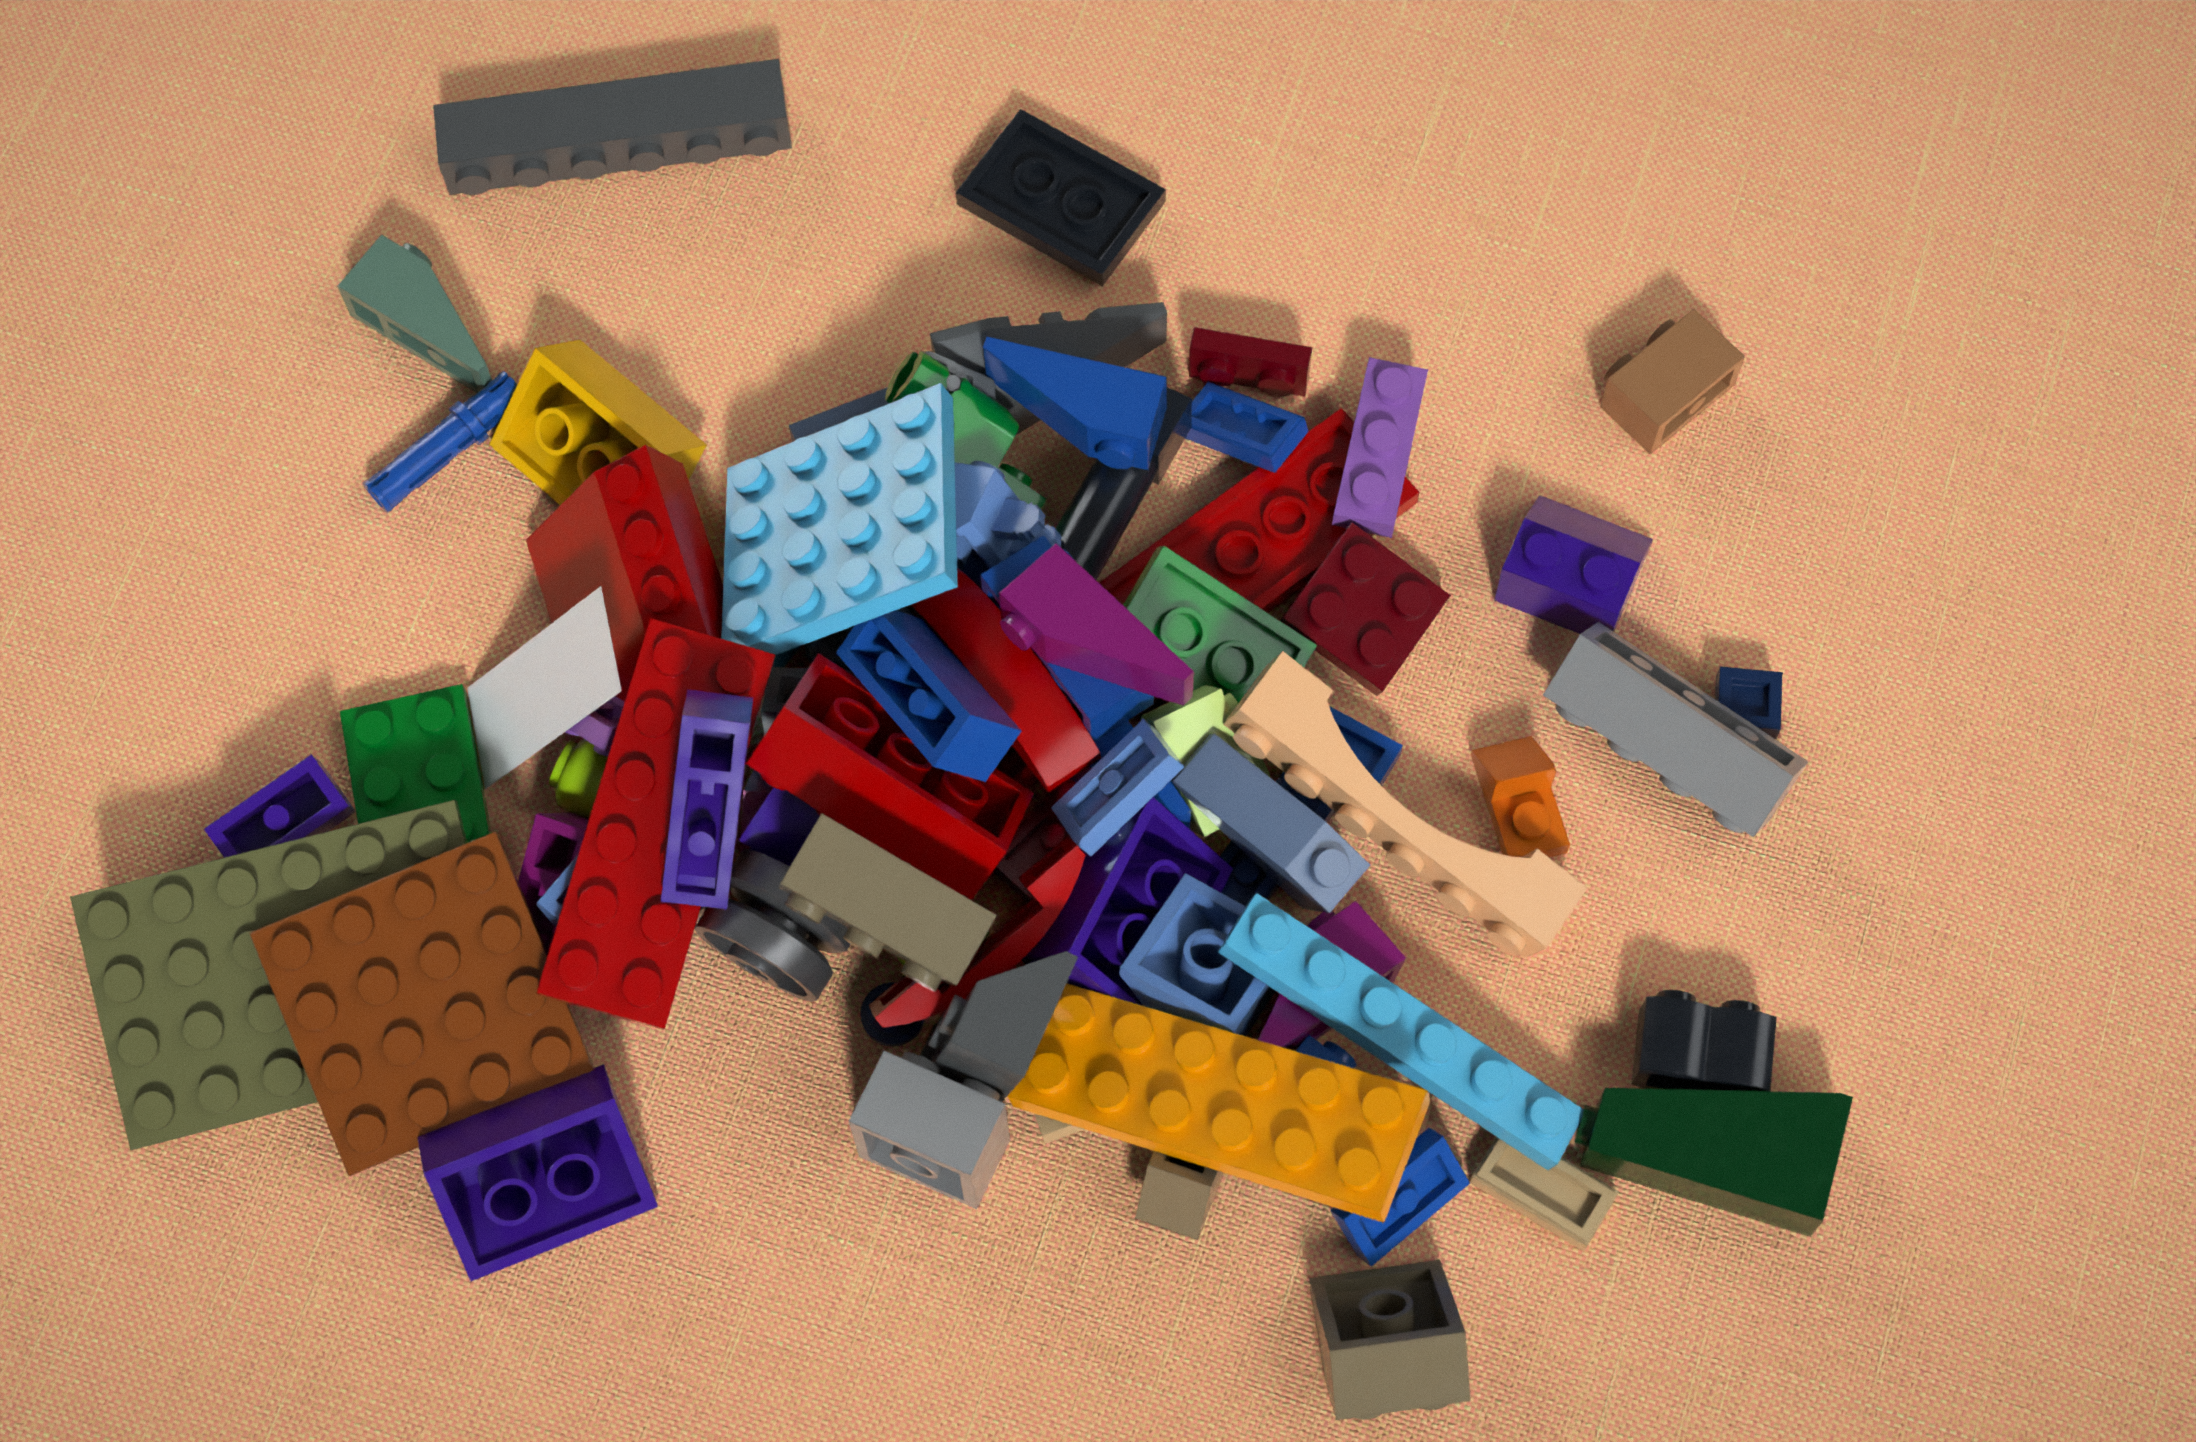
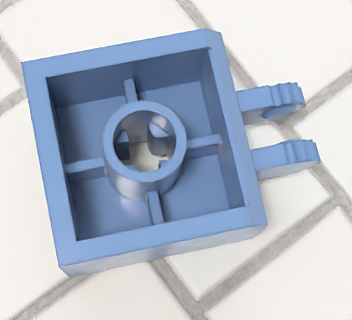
M973 461L970 465L955 462L957 568L965 573L981 590L982 573L1044 535L1052 546L1057 543L1061 547L1062 536L1053 525L1050 526L1048 523L1045 525L1046 516L1037 504L1033 505L1032 502L1027 504L1026 501H1021L1005 482V476L998 468L983 461Z

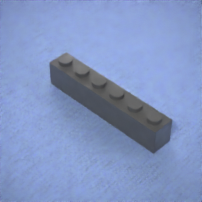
M779 59L433 105L438 165L449 195L461 193L479 195L490 189L512 186L537 187L549 181L571 178L595 179L604 174L631 170L649 172L668 165L690 162L708 164L715 162L719 158L749 154L766 156L778 150L792 149L785 90Z

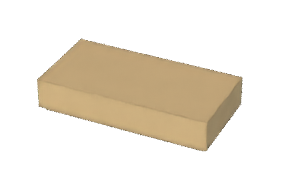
M1498 1137L1494 1139L1470 1180L1472 1185L1583 1252L1619 1194L1618 1190L1562 1157L1559 1163L1548 1171Z

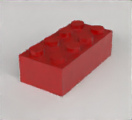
M818 653L746 763L759 772L769 785L776 789L790 792L815 808L819 816L821 813L971 901L1007 852L1034 794L996 768L987 781L984 782L933 767L861 681L820 653Z

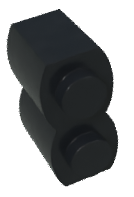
M1663 990L1658 992L1657 996H1647L1638 1015L1631 1084L1644 1089L1771 1091L1777 1017L1760 1012L1758 1005L1748 1001L1730 1000L1723 1002L1721 1007H1711L1696 1002L1694 995L1680 990Z

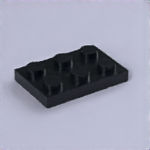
M1020 109L956 191V201L958 206L1103 287L1165 204L1166 189Z

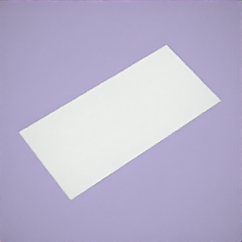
M601 586L467 688L485 789L622 691Z

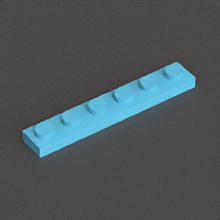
M1256 893L1249 900L1218 950L1219 954L1549 1171L1559 1163L1581 1122L1583 1108Z

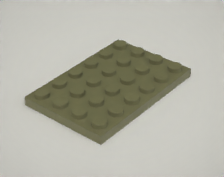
M452 800L70 896L130 1150L318 1102L249 933L467 844L457 801Z

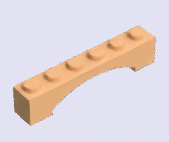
M1282 651L1263 669L1223 723L1225 727L1234 733L1233 739L1236 744L1249 755L1258 759L1267 758L1286 773L1284 775L1286 782L1295 791L1307 798L1315 799L1317 797L1336 812L1335 818L1337 822L1348 832L1360 838L1369 837L1386 850L1387 860L1397 870L1410 877L1419 876L1438 891L1436 894L1438 900L1446 908L1460 916H1471L1488 929V938L1502 951L1510 955H1521L1527 958L1546 949L1588 887L1539 849H1535L1523 857L1489 852L1443 833L1409 811L1372 777L1344 739L1327 702V699L1334 690Z

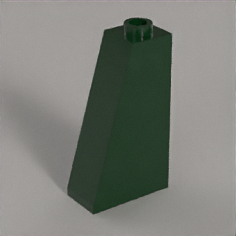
M1604 1088L1596 1108L1584 1105L1583 1115L1577 1127L1574 1143L1585 1146L1580 1167L1811 1237L1824 1219L1853 1097L1842 1093Z

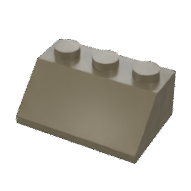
M822 813L778 887L790 894L784 903L788 908L816 924H820L822 918L826 915L848 928L843 936L845 941L875 958H878L882 949L906 961L901 973L936 992L941 982L950 988L957 986L997 916Z

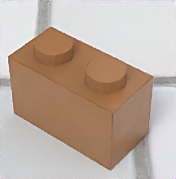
M1693 309L1677 323L1672 319L1665 321L1650 336L1646 348L1635 357H1632L1630 354L1622 356L1610 367L1604 376L1606 387L1600 407L1651 455L1736 384L1745 355Z

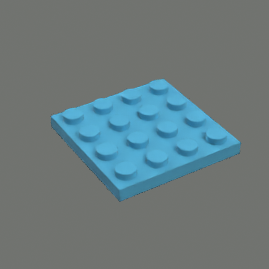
M941 383L727 468L721 639L777 655L958 587L953 397Z

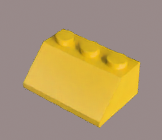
M580 339L536 347L489 443L492 448L559 505L593 472L644 445H648L683 463L689 480L707 446L706 443Z

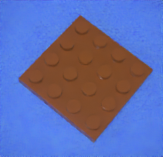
M498 832L488 834L249 933L348 1177L419 1148L417 1137L591 1072L595 1068L569 1004L543 997L536 993L548 952Z

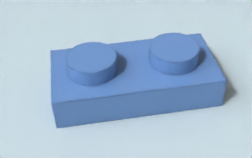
M1142 719L1051 808L1074 843L1092 856L1149 800L1162 790L1184 768V765L1159 731Z

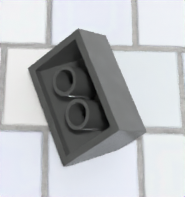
M1065 951L977 981L965 999L955 994L947 1010L944 1009L937 1024L933 1025L919 1055L935 1063L940 1068L939 1075L962 1084L965 1078L980 1081L996 1090L1000 1094L998 1101L1003 1102L1024 1078L1078 956Z

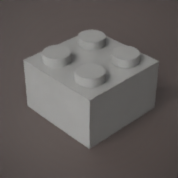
M884 1050L848 1121L859 1157L977 1209L1010 1141L1006 1105L998 1101L1000 1094L990 1086L974 1079L965 1078L962 1084L941 1076L938 1074L940 1068L935 1063L918 1054L904 1052L901 1058Z

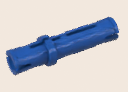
M502 371L483 389L464 403L460 401L455 402L449 407L450 414L395 457L382 470H379L372 477L362 483L364 488L386 513L392 511L405 497L448 465L462 451H465L474 443L480 446L489 438L487 432L500 422L518 384L505 371Z

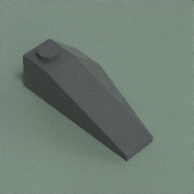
M1164 302L1097 308L1089 313L1085 320L1075 321L1063 320L1061 311L1041 314L1038 319L1039 324L1011 326L1008 316L993 317L930 333L932 352L986 376L983 346L986 337L1127 367L1167 342V310ZM995 385L996 401L1003 405L1019 424L1016 435L1040 421L1037 416Z

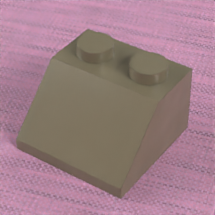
M1440 1260L1309 1278L1325 1382L1336 1420L1350 1418L1367 1420L1385 1413L1413 1409L1437 1410L1446 1407L1448 1404L1471 1401L1466 1331Z

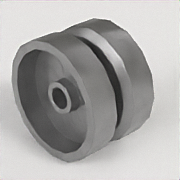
M745 849L741 851L732 866L730 891L738 901L728 899L727 909L706 907L695 926V931L712 948L751 975L797 998L809 1002L817 1001L833 975L826 957L819 950L828 953L847 951L851 944L845 941L843 936L848 928L824 915L820 924H816L784 905L790 894L778 887L790 866L760 852Z

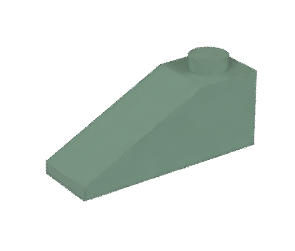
M381 234L337 286L350 316L478 393L492 378L483 357L434 274L430 259L414 245L404 243L400 246Z

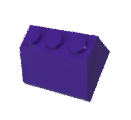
M1154 797L1092 856L1083 851L1085 854L1084 862L1070 897L1051 927L1021 960L1027 965L1067 951L1078 956L1067 984L1143 1006L1119 975L1121 965L1185 873L1221 893L1233 870L1226 861Z
M604 1064L593 1068L594 1070L490 1108L417 1137L423 1174L470 1281L658 1207L628 1122Z

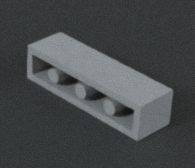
M1597 622L1579 635L1543 696L1557 704L1555 706L1556 711L1564 719L1577 726L1591 727L1608 739V746L1616 754L1632 762H1643L1660 774V781L1669 790L1683 797L1693 796L1712 809L1713 817L1721 825L1737 833L1746 832L1752 837L1770 821L1809 762L1600 622Z

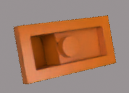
M1529 736L1472 750L1471 758L1502 855L1523 857L1535 849H1539L1549 858L1566 854L1570 847V842L1551 788L1556 768L1534 738Z

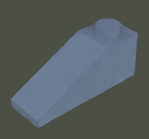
M1210 733L1183 764L1184 768L1170 780L1182 794L1302 909L1330 913L1370 866L1325 820L1215 733Z

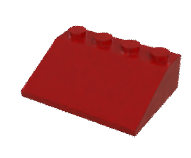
M644 445L593 472L526 539L551 624L601 586L622 690L616 697L625 702L650 618L721 638L723 583L684 465L662 452Z

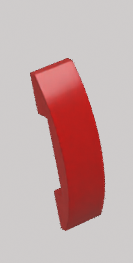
M957 568V588L908 605L907 607L914 617L925 621L1022 730L1012 746L1047 792H1050L1099 760L1101 752L1063 692L1032 649L1029 648L1023 651L1006 636L1000 626L1001 611L965 573Z
M1067 836L1018 878L1034 898L980 944L957 986L950 988L941 982L936 992L904 975L869 1005L874 1018L883 1028L929 1018L942 1013L944 1009L947 1010L955 994L965 999L977 981L1011 970L1041 940L1060 914L1079 877L1085 858L1083 851Z

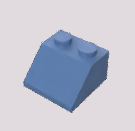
M1186 873L1119 970V975L1143 1006L1242 1036H1247L1276 992L1218 953L1245 906Z

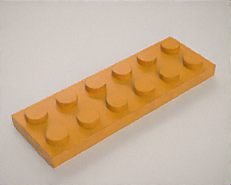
M1067 983L1024 1078L1007 1096L1013 1107L1383 1223L1430 1104L1427 1090Z

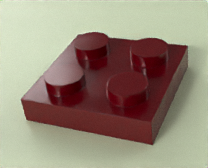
M1352 522L1342 533L1280 621L1317 645L1315 648L1316 652L1378 696L1385 690L1451 595Z

